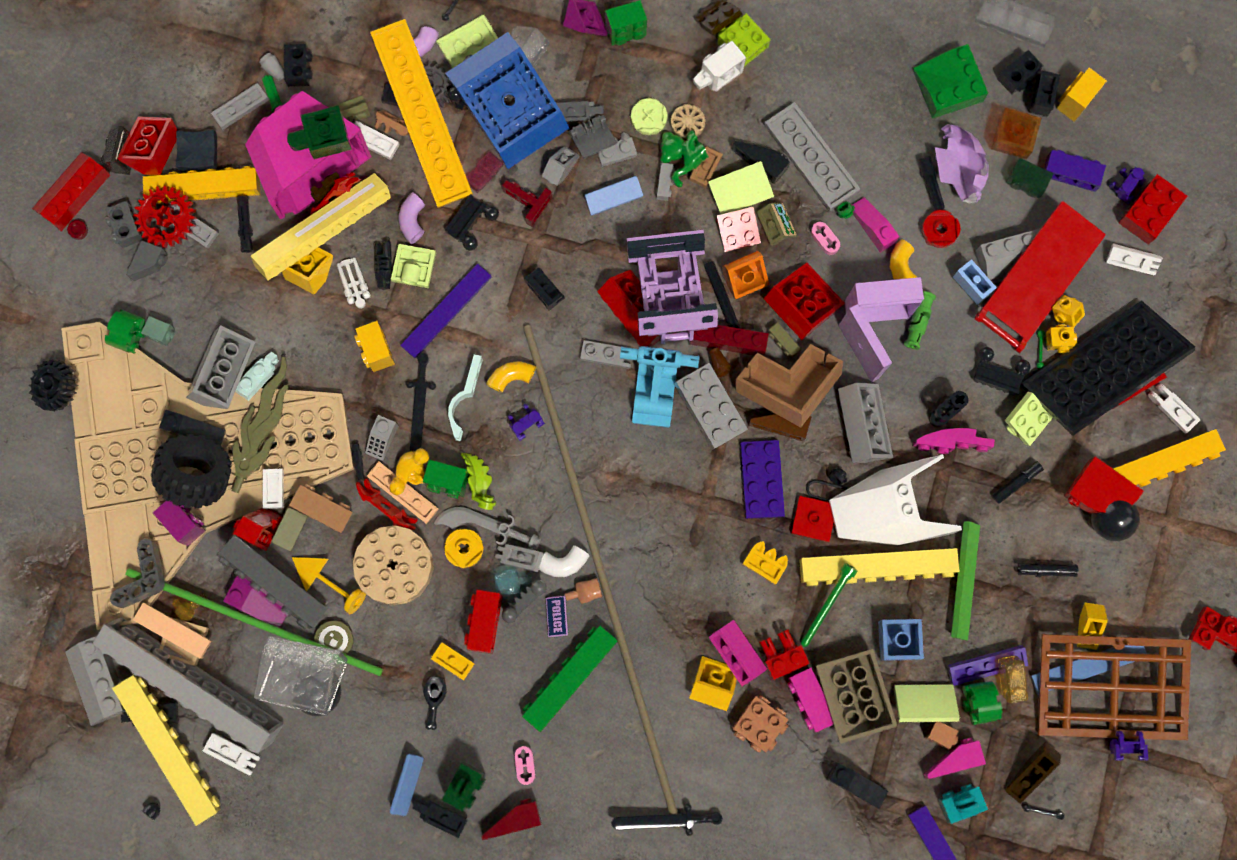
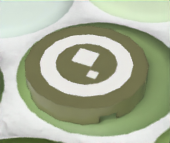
M328 621L318 628L315 633L314 642L348 655L352 650L354 637L350 627L343 622ZM318 652V654H320L322 657L326 659L337 660L335 658Z

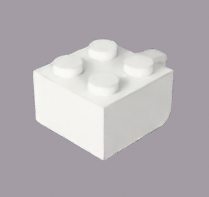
M733 41L728 44L724 43L718 48L716 53L713 55L709 54L703 59L702 70L693 79V83L699 90L708 86L712 91H718L743 72L746 57Z

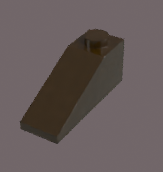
M1044 742L1006 787L1005 792L1021 804L1060 765L1061 754L1047 742Z

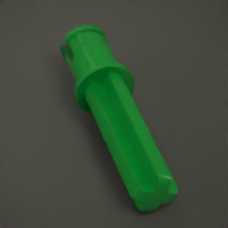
M265 75L262 81L272 107L271 112L274 113L275 109L283 104L273 77Z

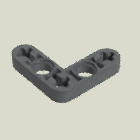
M142 539L138 543L137 554L142 578L113 591L110 597V602L113 606L126 608L158 594L164 589L165 580L158 546L154 541ZM151 561H153L154 567L152 570L148 571L147 566ZM140 586L141 592L138 596H135L134 591Z

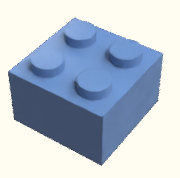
M922 619L878 621L880 661L924 659Z

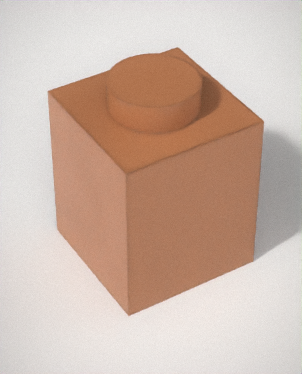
M931 722L925 738L945 749H950L958 741V730L942 722Z

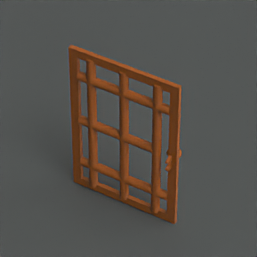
M1042 634L1038 735L1119 738L1116 736V732L1122 731L1124 738L1138 739L1136 731H1142L1144 739L1188 741L1191 640ZM1050 643H1065V651L1050 650ZM1073 644L1112 645L1116 650H1122L1125 645L1159 647V654L1073 651ZM1167 647H1182L1181 655H1167ZM1050 658L1065 659L1064 681H1049ZM1073 659L1111 660V683L1072 682ZM1120 661L1158 662V684L1119 683ZM1167 663H1181L1180 686L1166 685ZM1049 689H1063V712H1048ZM1072 690L1110 691V714L1071 712ZM1119 691L1157 693L1156 715L1118 714ZM1165 693L1180 694L1179 716H1165ZM1047 720H1062V728L1047 727ZM1071 720L1109 722V729L1070 728ZM1117 723H1156V731L1118 730ZM1164 724H1179V732L1164 731Z

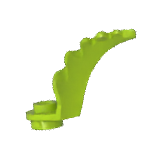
M461 453V457L465 459V463L469 466L467 471L470 474L468 484L472 491L471 499L478 502V507L493 510L496 501L493 499V496L486 494L492 482V477L486 474L489 467L482 466L484 461L482 459L478 460V456Z

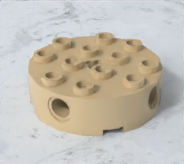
M396 525L380 527L368 534L357 547L353 560L354 577L361 590L373 600L391 606L407 604L419 597L428 586L434 570L432 553L425 541L412 530ZM393 561L395 563H398V565L395 566V570L389 568V566L392 565L391 562Z

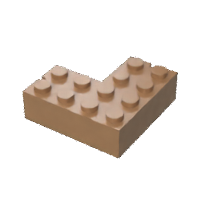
M812 344L808 346L790 370L757 353L749 362L748 368L745 367L737 377L736 392L793 424L802 427L842 375L843 361L828 353L824 367L825 351Z

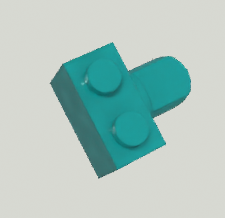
M972 784L962 786L961 791L954 793V791L942 794L943 798L938 799L946 822L950 824L988 810L979 786H972Z

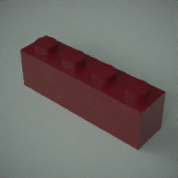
M717 325V327L706 330L694 331L693 341H690L689 345L712 349L719 348L724 351L754 356L759 353L764 356L769 333Z

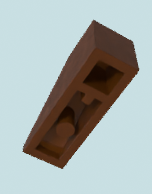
M777 414L752 418L748 426L804 442L812 416H809L802 427Z

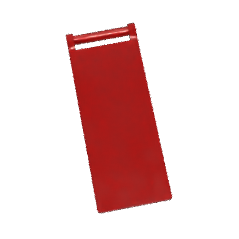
M1061 201L974 319L979 323L982 322L1012 345L1016 352L1020 353L1106 234L1067 203ZM989 311L1015 331L1022 339L1020 341L1016 340L986 317L987 312Z

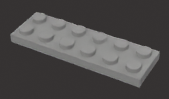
M795 102L764 123L765 127L829 211L860 191V187Z

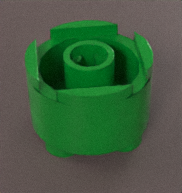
M120 309V312L116 311L108 323L107 329L110 332L109 336L105 335V343L127 353L135 354L136 348L138 349L140 339L145 337L141 334L145 326V319Z
M992 681L963 686V693L966 697V701H963V708L966 713L969 712L972 725L993 722L1002 718L1001 702H997L996 698L999 693Z

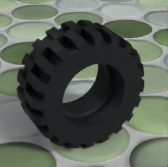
M183 434L177 435L175 438L172 437L162 443L156 451L151 471V482L159 495L162 494L164 500L167 502L171 501L175 506L182 505L188 509L190 507H195V509L202 508L203 505L207 507L212 505L213 502L215 503L220 500L221 496L225 494L232 464L227 452L224 451L220 444H215L214 440L205 439V436L201 435L199 437L194 436V434H187V436H183ZM193 467L202 471L204 475H189L178 468Z

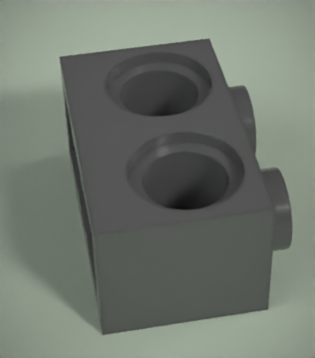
M127 201L105 209L107 213L105 220L108 226L113 229L111 236L115 243L125 248L144 240L141 237L142 232L137 231L139 225L134 224L137 219L134 216L132 206ZM123 214L120 220H116L118 215ZM129 230V234L123 237V233Z

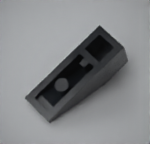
M738 141L733 143L732 151L749 165L762 162L767 178L773 184L789 168V159L783 153Z
M165 410L159 426L164 432L176 436L182 434L183 436H187V434H194V436L198 437L199 435L205 436V439H212L217 445L222 444L226 433L224 429L169 410Z
M838 762L834 763L826 779L880 809L888 793L884 788Z

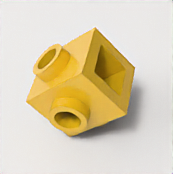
M1063 295L1052 307L1055 320L1070 327H1075L1085 316L1083 303L1066 295Z
M1061 324L1046 331L1047 350H1057L1058 353L1069 352L1077 343V334L1074 333V327H1067V325Z

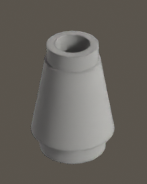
M268 53L260 59L261 68L277 81L284 78V70L275 55Z

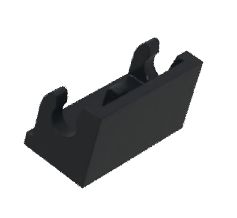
M537 268L525 277L527 286L548 311L565 299L564 295L561 294L542 269Z

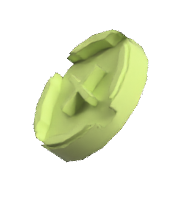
M646 98L640 100L631 111L633 127L641 134H657L666 125L668 116L666 108L656 99Z

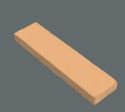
M379 461L367 475L370 480L425 524L439 510L408 484H406L405 490L401 495H393L390 492L389 486L395 478V474Z
M142 603L133 618L135 622L201 659L212 642L146 603Z

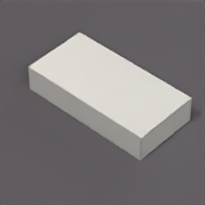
M263 469L264 509L284 508L283 469Z

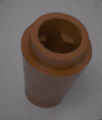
M714 348L710 350L709 355L712 368L717 377L728 375L731 372V365L720 349Z

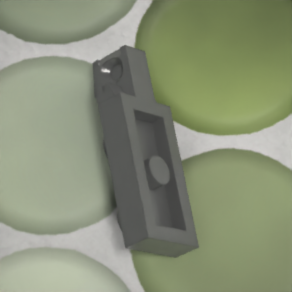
M594 101L556 102L566 121L590 120L595 118V114H604V105L594 106Z

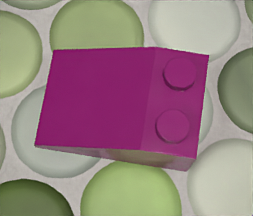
M236 576L223 602L261 621L281 628L287 617L280 610L282 607L277 603H270L265 598L266 594L261 590L257 592L251 588L250 582L244 578L242 580Z

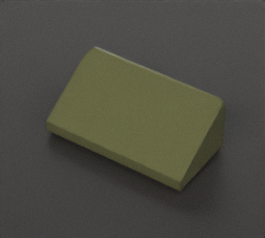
M288 507L271 543L292 551L308 516Z

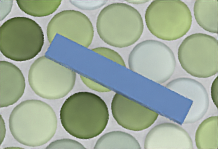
M1125 645L1122 650L1110 648L1101 651L1147 654L1144 646ZM1078 659L1073 661L1072 682L1111 670V660ZM1120 661V666H1123V665H1126V664H1129V663H1132V662H1135V661ZM1064 664L1049 669V681H1064ZM1037 673L1030 677L1035 691L1039 695L1040 673Z

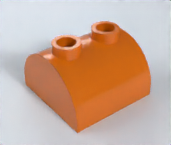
M759 251L722 266L725 281L735 300L770 285L763 256Z

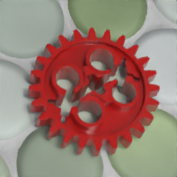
M156 186V192L149 189L150 195L143 193L145 200L138 199L141 206L135 207L139 213L134 214L135 217L139 218L134 224L141 226L137 231L144 232L141 237L148 238V243L152 244L154 242V245L158 247L161 244L164 248H167L168 244L170 247H175V242L181 245V238L188 240L186 233H193L189 228L196 227L191 222L197 219V217L192 216L196 209L190 208L194 203L191 201L186 202L189 196H182L183 191L178 190L176 192L174 187H171L169 190L168 186H164L163 191L159 186ZM165 194L170 199L177 198L176 200L171 201V205L179 206L180 213L178 215H175L173 208L166 207L163 205L160 209L157 210L156 203L159 200H161L163 203L167 204L169 201L168 199H166ZM163 215H168V218L164 219ZM155 218L157 220V225L166 228H169L171 224H174L175 230L173 233H169V231L163 230L162 234L164 235V237L160 234L154 235L156 234V232H160V229L156 227L152 228L151 221Z

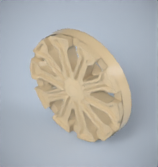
M689 104L678 107L672 114L671 128L676 135L687 139V134H683L685 130H687V133L693 130L696 136L703 132L705 116L698 107Z

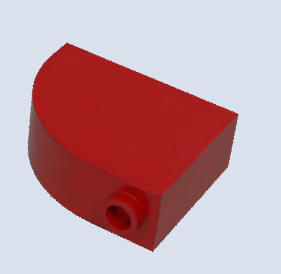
M1095 456L1089 459L1064 497L1068 499L1069 504L1079 507L1086 512L1105 513L1107 507L1114 501L1122 500L1133 505L1144 491Z

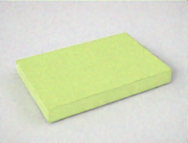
M482 15L436 40L451 68H454L462 63L467 55H474L498 39L486 17Z
M761 161L708 181L720 214L741 210L774 197Z
M894 685L899 722H959L960 716L953 685Z

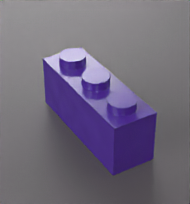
M1051 150L1046 157L1042 177L1095 192L1101 186L1106 165L1096 160L1089 161L1083 159L1079 155L1065 154L1062 150Z

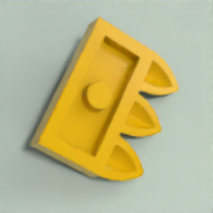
M764 541L759 542L751 549L742 565L776 585L787 567V556H782L775 561L776 549H770L763 554L765 544Z

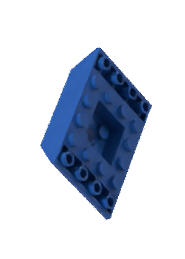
M508 32L445 73L507 169L569 129L558 105L521 47ZM506 95L514 97L515 101L512 106H507L504 103Z

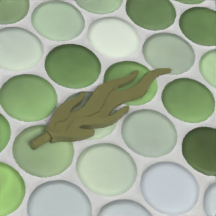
M284 356L281 360L279 373L262 390L260 408L255 419L250 424L255 412V408L251 406L241 424L242 452L238 441H235L233 446L236 480L231 490L232 492L239 494L244 479L247 480L253 472L264 464L275 441V437L271 436L258 453L260 445L276 428L282 417L284 395L289 388L288 385H284L279 390L273 410H271L273 394L286 376L287 362Z

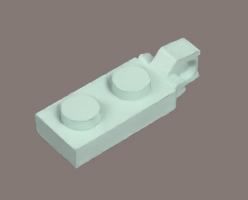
M270 352L264 359L261 358L240 379L235 392L249 401L273 376L275 365L279 362L277 355Z

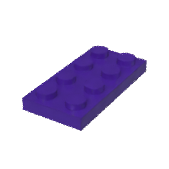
M779 440L741 442L746 519L785 517Z

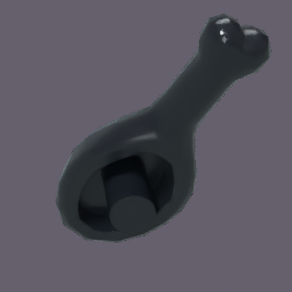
M438 675L430 677L424 686V697L429 706L428 721L425 725L427 730L437 729V708L445 699L447 693L446 683Z

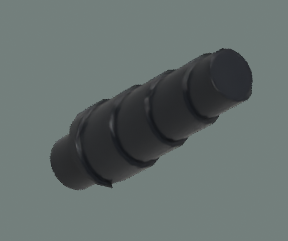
M359 444L351 445V454L358 480H363L362 451H360Z

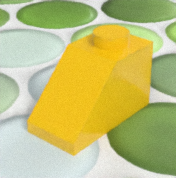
M1084 603L1079 617L1078 635H1103L1108 622L1104 605ZM1077 644V647L1097 650L1099 644Z

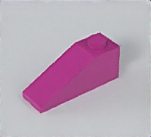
M865 197L853 204L855 207L853 215L880 253L897 242L899 235Z
M972 737L960 740L961 744L955 745L923 774L924 778L931 779L985 765L986 762L980 741L973 740Z

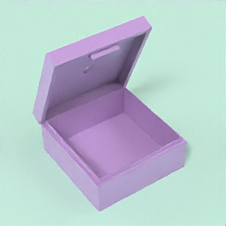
M921 277L855 283L845 300L846 315L839 324V327L871 382L879 379L892 364V361L869 322L910 318L924 299Z

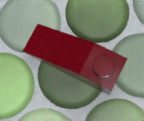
M531 798L521 800L520 805L513 808L481 836L482 840L541 826L542 822L537 800L532 801Z

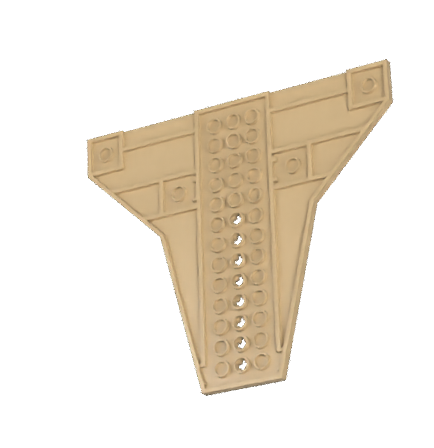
M95 322L61 328L65 363L69 364L71 369L76 371L74 376L78 377L75 383L79 385L75 387L77 394H73L74 400L71 401L97 630H101L104 624L121 617L127 621L121 622L119 626L138 624L133 618L142 603L152 606L162 593L161 591L126 608L113 606L110 602L113 591L137 581L125 574L128 568L141 573L137 545L142 539H149L157 544L164 580L166 583H169L206 533L263 508V469L284 470V500L294 496L300 485L308 484L315 487L354 470L343 394L287 390L284 395L282 417L276 428L264 439L258 453L271 436L275 437L274 442H277V446L274 449L270 448L269 455L264 464L253 472L247 480L244 479L239 494L232 492L236 476L233 454H229V451L232 450L235 441H238L242 452L241 424L251 406L255 408V412L250 424L255 419L260 408L261 394L264 388H260L249 401L235 392L228 409L203 406L186 398L192 383L183 382L137 348L135 350L136 353L133 354L107 345L105 343V335L109 336L110 330L102 323ZM276 389L273 394L271 410L275 407L280 389ZM165 410L179 413L226 430L221 446L229 455L232 464L225 494L221 496V499L215 503L213 502L212 505L207 507L203 505L202 508L197 509L190 507L192 509L190 513L195 516L197 515L203 521L204 525L202 527L206 531L189 546L177 542L152 513L166 501L162 498V494L159 495L151 482V471L155 453L162 443L172 437H176V435L164 432L159 428ZM327 430H331L334 433L330 440L324 437V434H327ZM309 433L315 436L311 443L307 440L305 441ZM290 436H292L293 439H296V442L293 444V446H290V444H286V441L289 440ZM193 467L178 468L189 475H204L202 471ZM151 561V562L148 564V566H147L148 571H150V570L153 569V567H154V562H153V561ZM138 586V587L135 589V591H134V595H135V596H138V595L140 594V592H141L140 586Z

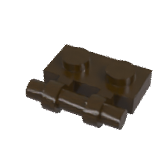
M715 0L710 7L699 11V14L694 19L697 23L701 22L702 27L706 31L715 35L742 16V13L731 2L727 4V0Z
M337 172L328 175L321 182V188L311 187V196L317 206L335 185L334 180L340 178ZM337 195L332 196L328 201L334 200Z

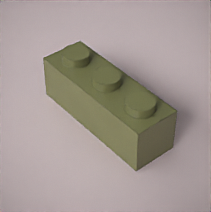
M778 322L768 330L769 337L776 341V345L779 348L783 349L786 357L791 359L800 352L801 348Z

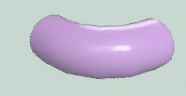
M422 27L420 33L414 39L420 57L432 49L438 38V32L433 28Z
M414 192L403 202L398 216L400 230L411 244L417 242L424 234V230L417 222V216L421 209L425 207V204Z

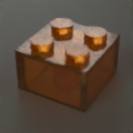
M1005 108L1000 115L991 149L1028 159L1033 152L1042 118Z

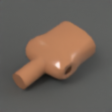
M597 578L578 582L575 585V591L565 593L567 601L578 598L582 604L603 597Z

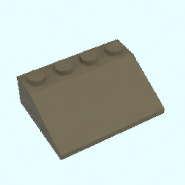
M873 649L816 666L840 744L898 727Z

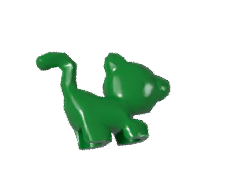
M693 130L687 133V141L671 132L662 134L661 163H669L671 160L675 161L684 156V167L674 171L671 178L673 184L678 188L683 186L679 176L696 169L709 157L702 143H699Z

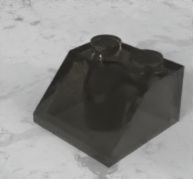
M118 126L110 130L109 136L105 141L106 147L101 157V166L110 173L130 175L131 167L122 163L117 158L130 133L124 126Z

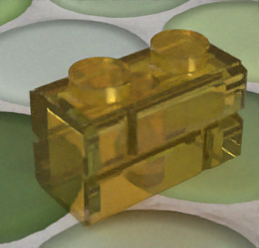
M1018 656L999 658L1002 697L1011 704L1027 701L1028 693L1026 691L1024 662Z

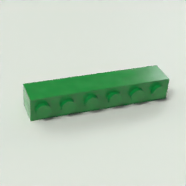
M594 626L587 634L589 639L585 643L582 641L574 649L576 654L572 659L568 656L561 665L563 669L560 673L555 672L548 680L550 682L549 686L546 689L542 687L535 695L537 700L533 704L529 702L522 710L525 713L522 717L539 732L547 726L618 642L603 627L599 626L596 628Z

